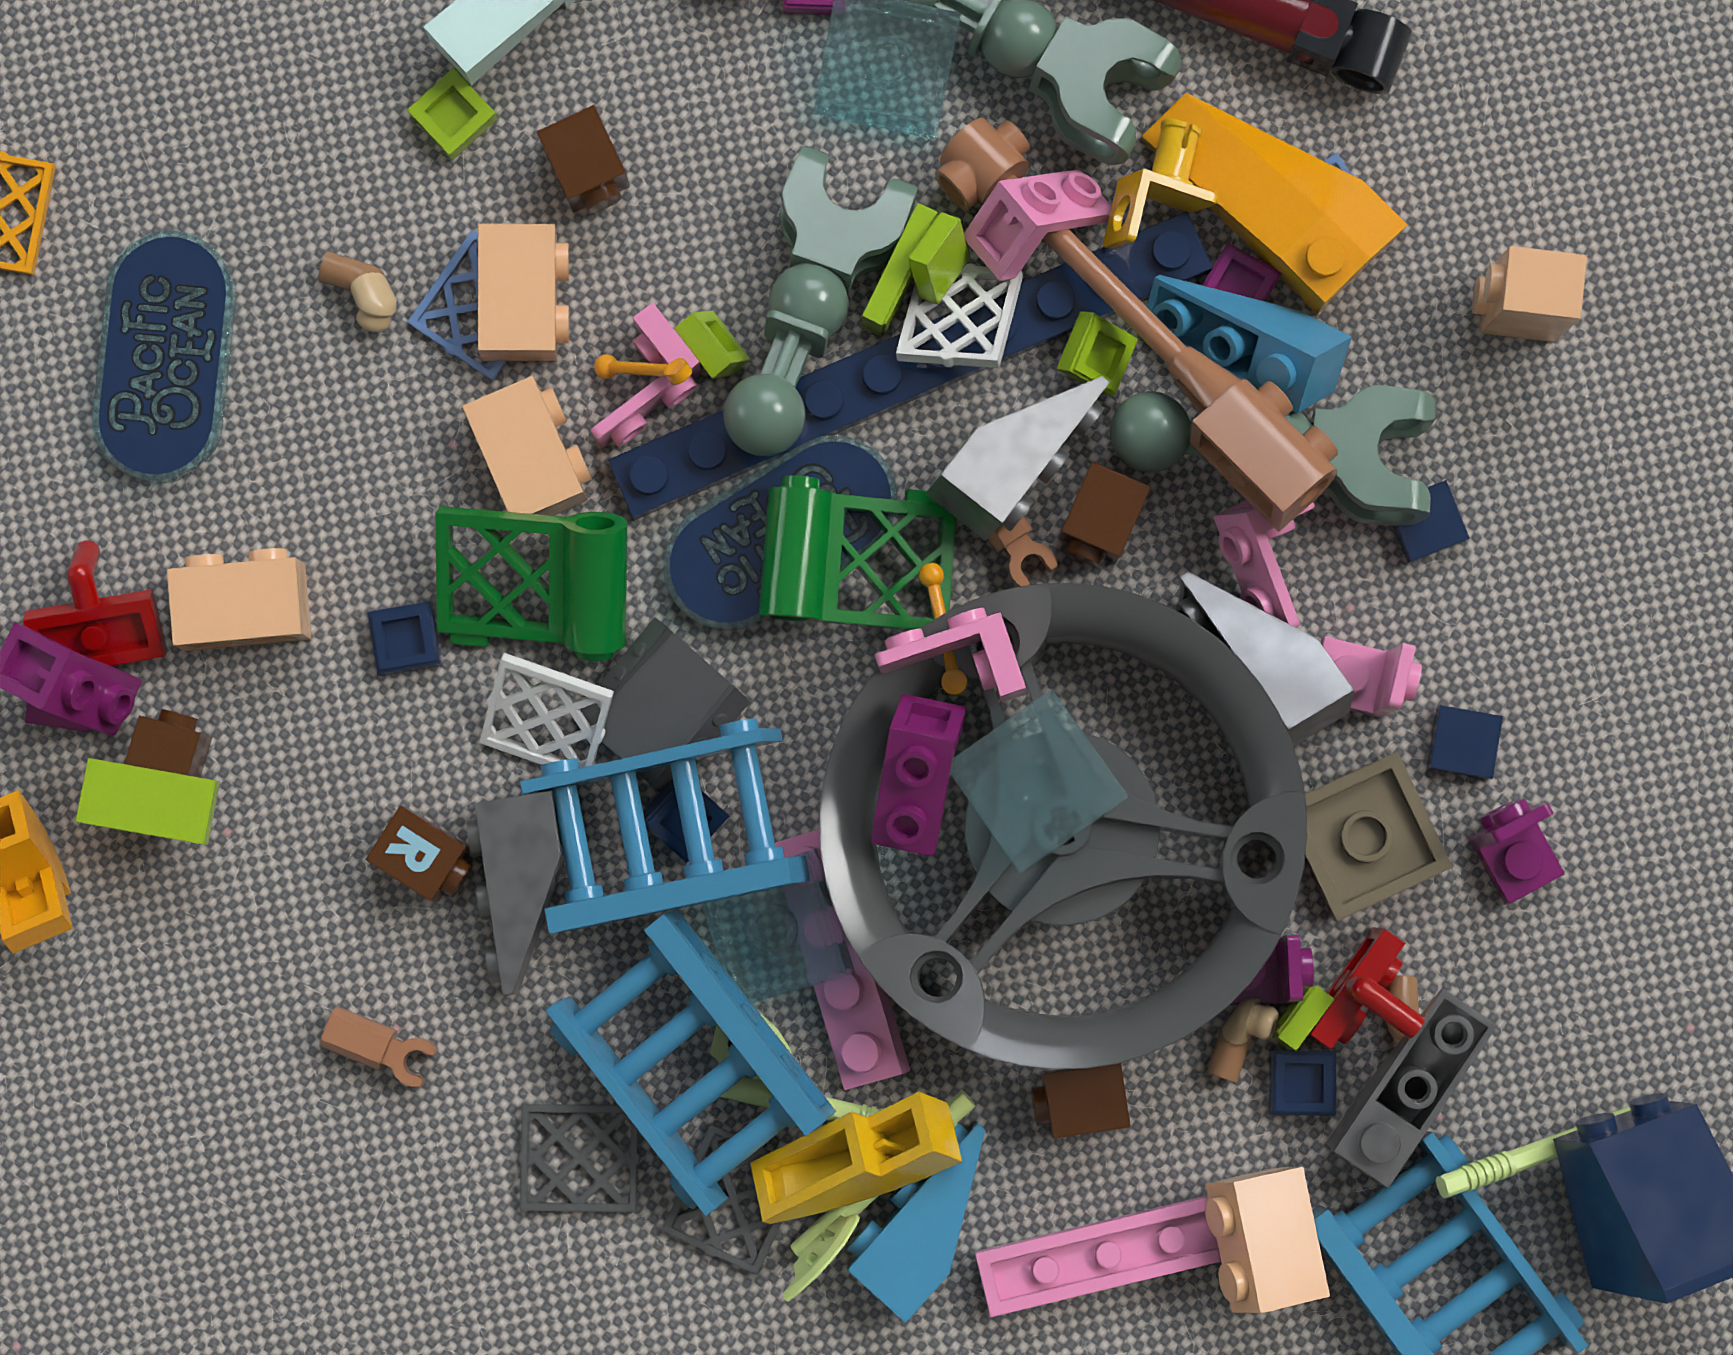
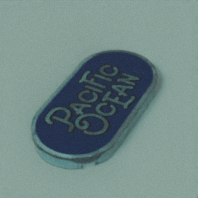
M161 231L151 233L136 240L119 255L113 264L106 286L92 414L93 431L100 450L111 464L128 476L147 483H171L192 474L191 471L197 469L203 461L206 462L214 453L222 435L236 309V286L234 278L221 255L206 241L192 234L179 231Z
M829 435L814 438L799 445L691 513L672 533L664 554V578L675 604L691 620L713 629L741 630L766 619L759 617L769 488L780 487L782 476H807L820 479V490L834 494L898 500L894 476L883 457L866 443L851 437ZM845 510L843 535L860 554L884 532L867 512ZM883 514L892 524L895 515ZM843 551L841 552L840 570L851 562Z

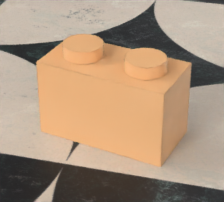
M478 224V352L481 361H557V343H569V305H557V281H569V243H557L555 224Z
M1509 246L1494 264H1489L1486 276H1478L1476 279L1472 298V313L1481 315L1479 333L1555 342L1581 319L1587 255Z
M532 375L462 406L508 512L553 516L588 501L581 484L592 480V477L578 445L566 449L556 427L566 423L567 420L552 387L540 391Z
M283 548L249 551V561L224 564L223 555L220 554L185 557V567L167 569L173 646L183 651L311 640L305 564L296 557L287 558V549Z
M1303 1167L1271 1168L1205 1184L1208 1195L1205 1205L1206 1220L1210 1231L1217 1238L1222 1262L1218 1273L1219 1284L1224 1297L1230 1302L1232 1313L1261 1314L1330 1297Z

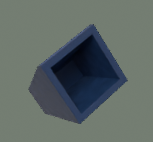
M1655 1093L1631 1100L1629 1102L1630 1111L1619 1115L1599 1113L1581 1118L1575 1122L1576 1131L1553 1140L1591 1287L1593 1289L1668 1304L1733 1278V1173L1697 1104L1669 1101L1666 1093Z

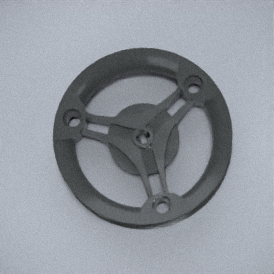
M1079 583L1034 584L1010 588L976 598L949 610L920 628L923 631L924 637L948 630L947 620L969 610L984 608L987 616L1001 612L1008 636L1013 643V651L1027 692L1042 729V733L1028 736L1014 743L994 688L984 691L972 656V653L976 652L978 642L953 650L958 670H961L966 675L968 686H977L981 689L991 715L998 755L986 766L974 785L966 810L965 838L969 857L977 874L976 878L955 913L934 937L909 934L899 919L887 893L880 869L877 845L871 841L889 729L901 695L907 694L930 699L942 688L941 679L946 671L944 654L883 674H881L878 667L856 696L840 726L830 752L823 780L819 813L820 850L824 876L833 908L846 938L864 967L880 987L909 1015L931 1031L960 1047L991 1059L1020 1066L1046 1069H1086L1118 1064L1151 1054L1188 1036L1228 1007L1253 981L1272 954L1286 928L1298 896L1305 865L1307 844L1306 797L1302 773L1291 737L1271 698L1244 662L1215 635L1194 620L1162 603L1119 589ZM1074 643L1094 645L1124 653L1162 671L1197 699L1214 719L1228 741L1243 779L1248 810L1237 820L1234 826L1200 822L1159 808L1148 780L1127 754L1099 737L1082 732L1064 730L1047 703L1032 667L1046 649L1047 644ZM1065 811L1067 820L1072 815L1076 816L1081 826L1073 830L1072 843L1058 845V836L1051 842L1044 834V830L1052 826V814L1055 812ZM1160 830L1225 841L1220 855L1219 869L1156 859ZM1249 843H1258L1270 851L1273 857V867L1268 876L1261 879H1253L1246 876L1240 870L1237 864V855L1243 846ZM1150 878L1192 879L1222 886L1223 894L1231 911L1218 934L1191 966L1171 982L1143 998L1106 1011L1082 1015L1030 1013L1006 1007L985 998L983 985L978 974L995 953L1031 921L1047 925L1069 926L1097 920L1120 908L1138 891L1145 879ZM990 893L1012 913L974 959L969 962L959 950L949 945L948 942ZM936 959L946 960L951 963L957 975L954 988L947 995L940 997L928 995L920 983V973L923 967Z

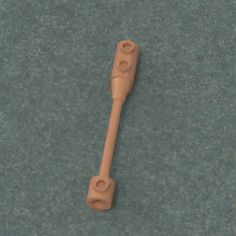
M978 118L962 128L947 144L940 157V164L942 166L935 171V177L947 196L961 209L968 211L977 202L983 206L999 181L1023 178L1029 168V162L1022 155L1030 149L1029 143L1023 133L1008 120H1005L995 129L985 118ZM1069 229L1046 233L1043 240L1169 365V372L1200 413L1192 421L1190 443L1278 532L1323 493L1337 475L1338 469L1330 461L1338 455V450L1332 440L1318 427L1311 426L1306 432L1301 434L1285 418L1293 410V406L1286 394L1277 385L1266 381L1259 389H1256L1247 379L1241 380L1191 346L1186 347Z

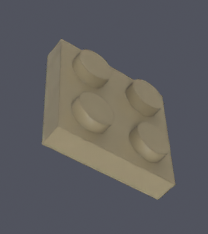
M1398 751L1305 794L1307 807L1305 862L1334 922L1453 868Z

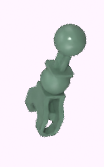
M877 0L885 10L894 15L914 18L933 11L973 33L967 54L975 57L981 48L986 61L1000 74L1017 79L1033 76L1028 90L1043 98L1051 110L1052 123L1061 140L1080 152L1109 165H1118L1129 159L1136 144V130L1133 122L1107 101L1104 88L1109 84L1125 81L1151 91L1160 90L1168 86L1176 78L1182 66L1179 51L1173 44L1129 18L1107 19L1095 25H1084L1066 16L1058 28L1053 14L1039 1Z
M809 146L801 148L786 180L781 196L780 225L785 239L793 250L790 267L777 278L770 289L768 300L770 311L766 317L764 336L773 342L760 374L749 376L735 385L728 394L723 409L725 429L731 440L740 449L757 456L779 454L791 447L801 435L805 424V406L796 386L808 355L817 358L824 357L828 338L839 330L847 318L849 307L848 294L854 281L863 274L878 271L888 264L912 215L918 190L916 185L894 178L888 181L884 192L875 205L860 211L843 209L829 199L824 189L826 181L825 170L829 161L828 154Z
M1372 385L1353 395L1346 405L1340 408H1315L1310 420L1302 412L1296 413L1291 411L1285 416L1301 434L1306 432L1311 426H1316L1336 446L1338 455L1330 463L1338 469V472L1324 492L1330 495L1337 507L1355 522L1410 526L1420 523L1430 515L1431 496L1428 487L1422 481L1391 473L1380 461L1377 447L1385 439L1418 437L1429 429L1436 420V401L1430 393L1402 387ZM1156 391L1137 393L1126 399L1113 415L1110 425L1112 447L1123 463L1137 471L1147 473L1164 471L1179 462L1184 454L1203 456L1190 443L1192 421L1196 417H1188L1183 406L1167 394Z

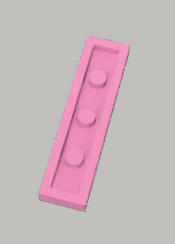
M820 829L776 842V847L782 846L784 858L806 856L811 881L785 886L844 1090L911 1071L889 995L880 987L860 961L846 938L833 908L824 876L820 850Z
M1208 1195L974 1251L990 1317L1221 1262L1217 1238L1210 1231L1205 1215Z

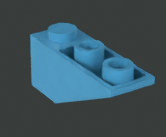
M1158 275L1154 278L1147 303V308L1186 347L1191 346L1241 380L1247 379L1256 389H1259L1266 381L1274 383L1289 398L1293 406L1292 411L1300 413L1335 392L1352 336L1299 310L1163 275Z
M977 1121L968 1130L960 1123L954 1128L963 1162L899 1188L890 1199L898 1207L881 1227L871 1220L847 1247V1250L855 1256L847 1264V1270L905 1323L950 1274L985 1134L984 1127Z

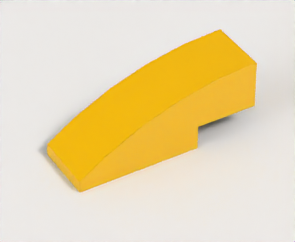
M917 1092L868 1117L850 1112L812 1131L807 1136L804 1135L750 1162L762 1221L774 1224L867 1200L930 1177L963 1161L949 1104L930 1095Z

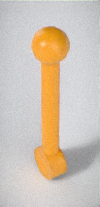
M604 354L597 357L594 363L595 373L604 379L612 378L616 374L667 377L672 385H678L686 381L692 374V369L684 358H677L669 364L617 361L612 355Z
M927 563L920 568L919 580L928 588L933 616L936 619L946 613L940 587L944 579V571L936 563ZM953 651L944 653L946 672L941 679V685L947 694L952 696L961 695L968 686L966 675L961 670H958Z

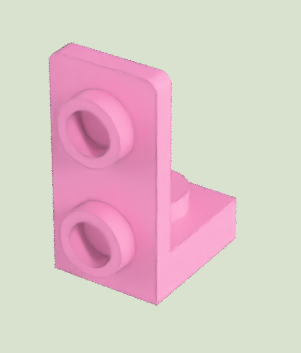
M1079 170L1002 180L997 183L964 232L966 242L999 281L1013 279L1017 277L1047 232L1107 223L1112 206L1102 196L1101 188L1096 181Z
M653 302L633 317L635 327L640 333L638 337L632 340L633 344L647 363L669 364L677 358H684L691 367L692 374L686 381L678 385H672L667 377H658L595 425L590 431L601 448L606 447L612 441L618 447L625 445L648 426L644 417L662 403H665L669 409L673 408L689 397L699 386L694 379L702 374L700 362Z
M1247 500L1214 515L1213 518L1220 534V550L1233 568L1242 592L1241 600L1295 628L1300 625L1299 619L1269 542L1270 538L1280 536L1296 527L1294 520L1278 532ZM1312 502L1300 514L1315 508L1314 502Z
M984 608L969 610L947 620L948 630L924 637L922 629L906 631L886 639L884 642L887 650L875 654L879 670L883 674L981 641L984 650L972 653L984 691L997 688L1001 703L1026 695V686L1001 612L987 616Z
M1326 636L1322 638L1321 645L1354 689L1350 711L1382 718L1400 710L1405 700L1411 702L1414 700L1422 671V664L1413 662L1415 645L1401 643L1389 651H1383Z

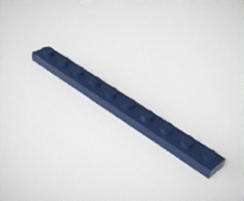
M1187 211L1139 231L1133 243L1114 250L1102 247L1092 251L1141 302L1149 299L1154 278L1158 275L1190 282L1209 274L1212 270V265ZM1067 263L1022 281L1001 363L1071 333L1080 311L1095 313L1103 319L1116 314V312ZM1007 292L994 299L1002 310ZM984 305L967 317L976 327H979L995 316ZM950 312L946 315H943L939 318L932 320L931 322L933 324H936L942 319L951 315L952 313ZM957 322L941 333L951 344L969 332L960 322ZM923 325L915 327L912 338L926 330ZM998 327L984 335L992 345H994ZM899 334L801 376L796 389L801 395L805 406V424L797 441L779 454L757 456L740 449L731 440L725 429L722 410L610 458L608 461L635 521L990 367L962 365L946 367L943 364L898 361L896 350L901 336ZM934 338L915 348L918 350H942ZM974 341L958 352L983 354L985 350L977 341Z

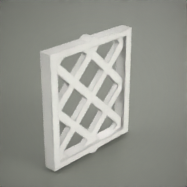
M972 263L967 264L957 277L962 279L953 283L940 301V303H944L952 314L936 324H933L924 313L936 307L937 304L927 300L922 303L923 299L919 298L915 284L896 350L897 360L943 364L946 367L962 365L1000 368L1023 279L1022 270L1016 278L1002 280L1004 282L986 292L977 281L979 279L998 280L988 267L976 266ZM969 286L978 298L960 308L951 297ZM1007 292L1002 310L994 299ZM986 305L995 317L976 327L967 316ZM918 320L926 330L912 338ZM960 322L969 333L950 344L941 332ZM998 327L994 345H992L984 335ZM931 338H934L942 348L940 351L915 349ZM974 341H977L985 350L983 354L958 352Z
M504 653L500 660L493 691L487 699L489 707L479 743L541 765L566 760V758H578L579 768L592 766L599 744L605 736L604 726L614 691ZM512 673L522 690L506 696L502 691L505 675ZM525 675L543 682L532 686ZM554 688L565 705L548 711L537 694ZM568 690L585 697L574 701ZM528 698L538 715L522 721L512 704ZM597 703L601 709L597 724L590 726L580 709ZM503 709L512 726L496 731L493 726L494 717L497 710ZM570 713L581 730L564 736L554 719ZM545 724L555 740L538 746L529 729ZM519 734L525 744L508 737ZM587 738L591 745L587 759L580 761L570 744ZM561 748L566 758L554 755L550 752Z

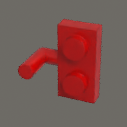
M90 540L81 541L76 545L67 570V580L73 603L27 610L22 620L24 626L77 653L110 666L165 657L167 649L152 589L99 598L94 573L100 557V548L95 542Z
M1372 927L1326 992L1334 998V1001L1307 1037L1319 1046L1332 1049L1337 1041L1345 1045L1356 1034L1366 1017V1013L1360 1009L1363 1005L1406 1037L1412 1039L1424 1024L1425 1017L1386 990L1402 967L1403 961L1397 955L1406 943L1385 928Z

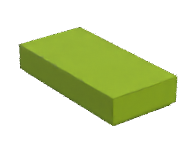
M917 203L862 315V328L880 337L882 334H886L913 279L908 255L937 217L938 212Z
M88 758L75 822L208 845L220 781Z

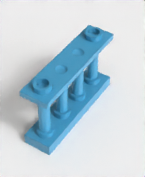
M757 718L739 720L719 725L721 737L583 768H579L578 758L555 761L540 765L542 777L520 781L522 794L552 791L554 797L556 819L570 890L564 892L566 904L544 908L549 934L589 928L811 881L806 856L784 858L782 846H775L756 747L782 742L781 729L759 728ZM731 753L750 852L744 854L746 866L724 870L722 859L715 860L696 760ZM670 766L689 865L683 867L686 879L664 883L662 872L655 873L636 774ZM611 779L630 878L623 879L625 892L604 896L602 884L595 885L577 787Z
M676 909L663 914L644 930L653 941L648 946L650 954L586 1006L580 1009L573 998L569 996L555 1002L545 1011L554 1021L550 1028L558 1043L573 1056L579 1053L671 1171L673 1176L670 1178V1183L678 1197L691 1209H695L698 1206L703 1214L707 1216L728 1199L717 1184L720 1179L785 1127L793 1130L798 1126L803 1134L807 1136L837 1111L687 920ZM667 973L670 976H674L678 973L693 992L688 997L690 1004L620 1060L597 1029ZM707 1024L710 1027H714L718 1024L733 1043L728 1048L730 1055L660 1111L637 1080ZM746 1075L750 1078L758 1075L773 1094L769 1098L770 1107L699 1162L676 1131Z
M1427 1131L1418 1144L1426 1156L1395 1178L1389 1188L1384 1186L1348 1214L1341 1210L1333 1216L1329 1209L1321 1205L1312 1210L1320 1250L1397 1355H1434L1443 1348L1440 1344L1441 1340L1518 1283L1542 1315L1488 1355H1533L1557 1336L1565 1347L1578 1354L1589 1346L1578 1332V1329L1585 1325V1321L1562 1292L1555 1297L1551 1295L1475 1189L1470 1192L1465 1191L1456 1194V1198L1464 1209L1386 1267L1379 1263L1371 1269L1360 1254L1357 1247L1365 1242L1363 1238L1365 1233L1436 1182L1437 1176L1469 1164L1461 1150L1447 1134L1438 1139L1433 1132ZM1478 1231H1481L1503 1262L1425 1320L1418 1316L1410 1322L1395 1302L1404 1295L1401 1288Z

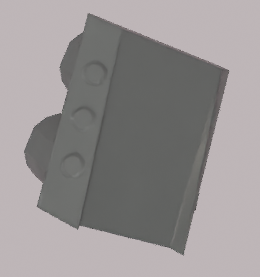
M654 617L598 684V686L614 691L604 726L605 736L602 742L623 759L721 737L719 725L737 721L738 716L751 701L666 625ZM597 703L580 709L590 726L597 724L601 710ZM670 766L638 773L659 793L673 779Z

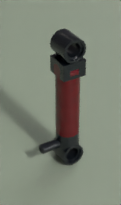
M1153 0L1289 54L1286 61L1325 77H1327L1331 70V73L1343 83L1373 94H1387L1390 92L1412 36V30L1400 20L1374 10H1356L1358 3L1352 0Z

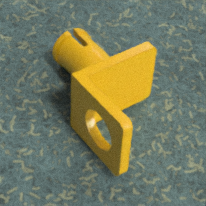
M1165 119L1161 122V133L1152 171L1141 169L1119 178L1117 181L1103 247L1114 250L1136 240L1146 198L1190 213L1216 204L1217 193L1194 186L1189 181L1198 138L1202 132L1199 126L1191 124L1189 129L1185 130L1187 121ZM1130 202V208L1127 218L1123 226L1121 227L1124 212L1126 210L1127 205Z

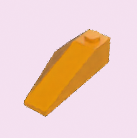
M1185 93L1141 136V140L1156 154L1161 133L1160 126L1163 120L1178 119L1187 121L1185 130H1188L1191 124L1201 128L1202 132L1198 138L1189 181L1194 186L1218 194L1216 204L1210 206V208L1267 265L1282 273L1280 278L1296 294L1300 295L1303 298L1302 300L1317 315L1408 226L1363 180L1188 93Z

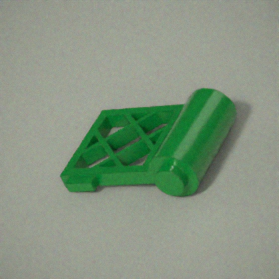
M782 476L781 486L771 487L768 492L759 617L782 621L824 622L907 631L922 628L934 620L933 611L932 618L910 616L893 595L917 574L919 575L920 568L923 565L931 563L936 559V564L940 565L944 571V579L940 587L946 612L950 610L956 518L925 494L927 491L907 489L905 490L904 501L834 494L820 490V479ZM845 510L867 512L884 532L860 554L843 535ZM883 514L900 515L903 517L892 525ZM915 517L938 519L937 547L920 560L898 531ZM890 540L912 568L887 589L865 560ZM843 551L851 562L840 570L841 552ZM857 568L879 597L862 611L837 609L839 582ZM885 603L895 615L873 612Z
M440 506L435 512L437 632L450 633V644L488 647L490 637L563 643L567 649L574 651L579 659L594 662L608 660L613 657L614 652L626 646L627 520L623 517L606 512H583L562 517ZM453 526L475 528L492 547L471 564L453 545ZM497 530L509 532L503 537ZM522 532L549 534V557L535 570L509 544ZM498 553L523 578L505 596H502L478 571ZM453 566L461 573V574H460L456 579H454V580H453ZM547 570H549V584L541 577ZM467 580L492 605L480 617L454 614V591ZM531 586L549 605V623L526 621L510 602ZM500 613L505 619L493 617Z

